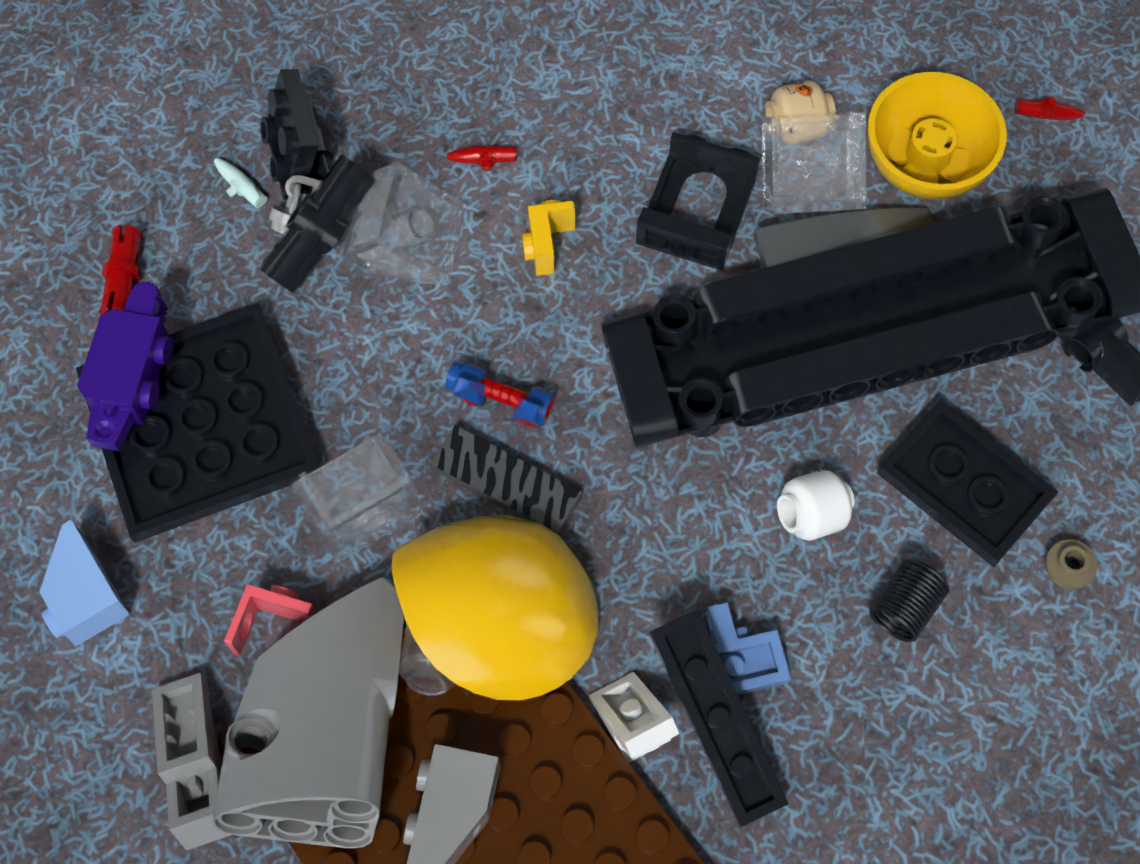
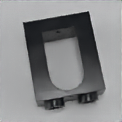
M673 132L670 140L669 155L648 208L643 207L637 221L636 244L723 271L754 189L761 158L752 156L742 149H729L709 143L696 135L686 136ZM701 172L712 173L725 183L727 194L714 229L671 216L684 182L693 174Z

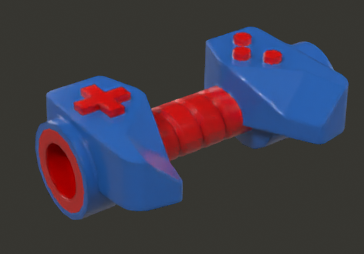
M454 361L445 382V388L452 390L451 393L458 399L463 400L467 405L483 407L486 398L493 399L516 408L513 418L517 422L533 428H540L541 425L544 426L555 401V394L536 387H533L529 393L507 384H502L487 378L486 369L466 362L462 364Z

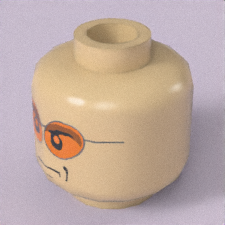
M812 80L778 87L772 93L771 100L765 104V117L769 132L773 137L778 136L787 145L823 137L828 131L829 120L834 119L836 114L832 95L829 92L824 93L820 85Z

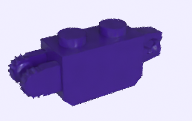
M137 282V285L133 286V290H130L131 295L128 296L124 311L112 309L100 316L77 384L81 394L91 407L86 436L91 446L120 451L133 423L144 425L148 409H154L157 404L160 389L158 377L162 365L166 366L170 362L173 352V339L169 336L164 326L168 308L154 282Z

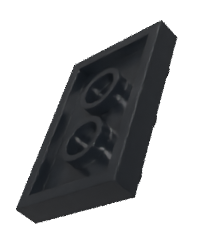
M941 399L880 465L877 471L880 477L992 567H995L1059 492Z

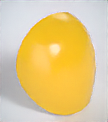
M508 515L479 516L437 527L397 547L392 554L391 569L393 581L410 633L432 665L453 683L475 694L492 699L521 701L542 696L559 688L569 681L589 659L598 635L599 610L593 584L580 561L562 538L541 523Z

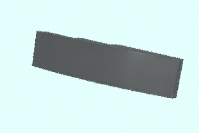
M886 208L852 211L758 228L754 231V241L763 268H768L934 223L929 208Z

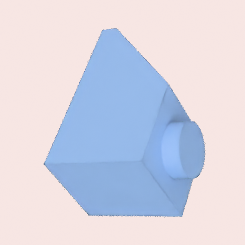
M72 520L62 524L39 591L48 607L41 612V615L56 638L65 635L75 646H78L130 614L84 534Z

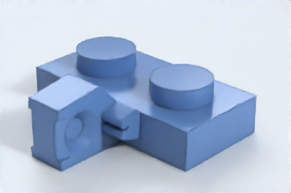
M728 602L707 607L708 612H705L711 634L710 637L738 695L790 682L791 676L778 630L749 636L746 626L734 628Z

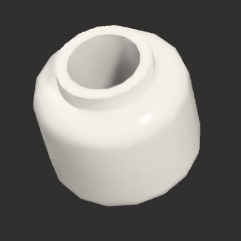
M819 470L793 478L785 484L777 501L778 516L788 532L794 533L800 539L812 541L837 533L847 527L855 503L854 494L850 486L832 471Z

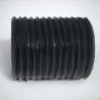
M905 559L876 598L872 607H870V616L882 630L904 642H915L950 592L948 582L929 565L919 560Z

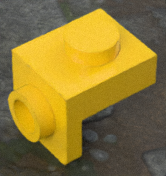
M547 200L538 205L528 206L529 232L522 233V245L525 261L534 260L536 276L554 274V250L551 233L575 230V205L573 201Z

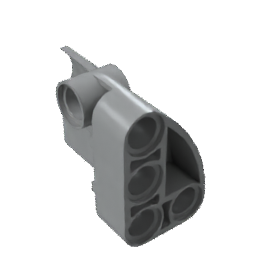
M381 577L330 604L290 631L257 658L234 723L230 725L226 734L212 818L213 826L219 831L235 836L339 848H360L369 845L373 840L380 814L389 718H392L396 699L404 615L396 588L385 578ZM251 747L259 752L256 754H245L239 749Z

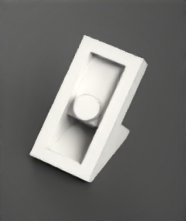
M634 672L589 695L614 744L628 763L648 752L656 750L679 734L673 717Z

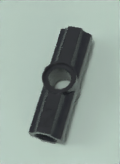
M341 154L314 193H308L293 211L286 223V228L288 229L263 260L259 269L275 282L294 293L321 254H327L341 238L349 223L347 218L362 201L376 179Z
M1067 304L1072 310L1084 311L1079 305ZM1119 319L1092 325L1087 333L1078 337L1070 338L1061 334L1058 335L1063 341L1064 353L1068 357L1073 355L1082 364L1079 367L1082 371H1094L1131 407L1140 402V353L1128 342V332Z

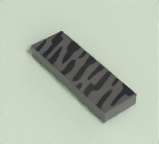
M457 425L453 427L430 463L432 471L521 519L541 523L557 535H560L582 498L581 491Z

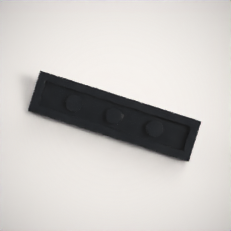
M698 609L649 631L648 633L737 824L743 827L788 805L789 803Z

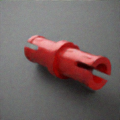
M117 225L112 229L109 261L105 262L102 268L105 286L102 304L99 309L100 315L112 309L124 311L128 296L131 295L130 290H133L134 283L140 280L141 270H138L137 263L143 232L134 226L125 225L124 235H122L123 227L121 225Z

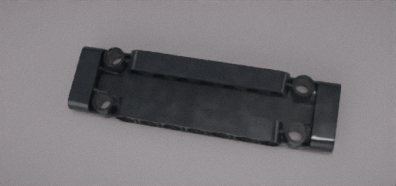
M1107 188L1063 198L1061 201L1049 196H1037L1029 200L1023 212L1009 215L1008 210L1004 207L988 208L719 280L700 288L695 293L694 300H689L685 296L677 294L668 295L656 303L653 311L646 313L641 311L601 322V328L606 348L609 349L608 355L636 448L687 434L699 438L709 437L715 434L721 428V425L732 422L739 427L755 426L1034 351L1053 342L1059 334L1070 338L1081 336L1087 333L1092 325L1140 313V255L1116 201ZM1033 224H1042L1049 229H1040ZM1067 304L1079 305L1084 311L1072 310ZM675 320L685 323L684 326L675 329L665 326L668 322ZM697 403H706L713 407L709 412L700 414L690 409Z

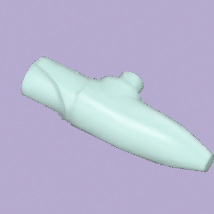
M220 158L214 160L218 171L230 184V188L226 190L230 197L236 194L243 196L255 208L262 207L266 203L267 196L241 170Z

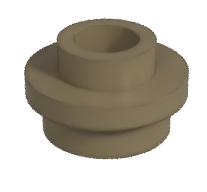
M1066 539L1057 542L1048 551L1045 558V568L1049 577L1057 585L1066 589H1080L1088 585L1095 577L1097 559L1093 551L1086 544L1077 540ZM1065 557H1075L1080 563V569L1075 570L1068 567L1065 563Z

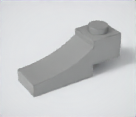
M200 672L153 688L152 701L157 774L166 784L169 830L186 851L231 836V834L219 831L212 823L222 758L214 726L207 681Z

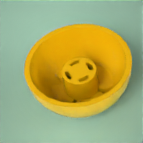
M922 72L898 79L879 94L869 114L867 137L868 146L875 165L893 186L911 196L941 200L967 193L987 179L995 170L1004 154L1007 130L999 107L982 88L967 79L953 74Z

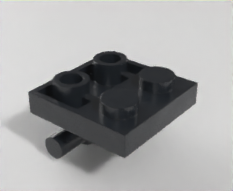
M280 69L275 89L269 90L267 117H262L260 122L262 142L269 144L272 154L270 158L271 177L274 182H279L283 200H288L285 184L292 175L309 177L313 166L316 179L323 180L332 168L331 160L334 157L328 133L325 129L321 128L316 107L307 103L298 69ZM300 183L301 193H303L305 185Z

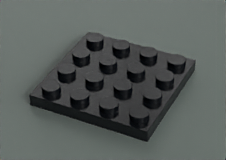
M259 303L170 334L169 336L173 339V352L168 365H162L158 377L160 389L154 409H148L144 425L133 423L120 451L101 448L129 536L134 543L323 474ZM84 365L76 367L79 378Z

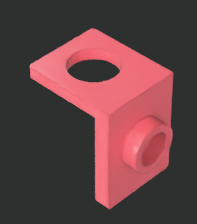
M247 584L224 642L233 654L240 656L258 610L301 623L315 615L316 611L311 603L299 600L300 595L288 588L273 585L270 591Z

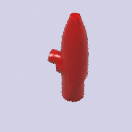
M1053 97L1044 98L1041 101L1018 99L1014 108L1015 114L1040 119L1073 120L1084 117V111L1071 105L1057 103Z
M495 145L466 147L447 153V159L459 163L479 164L484 171H490L491 166H494L495 163L516 162L517 148L516 146L503 147Z

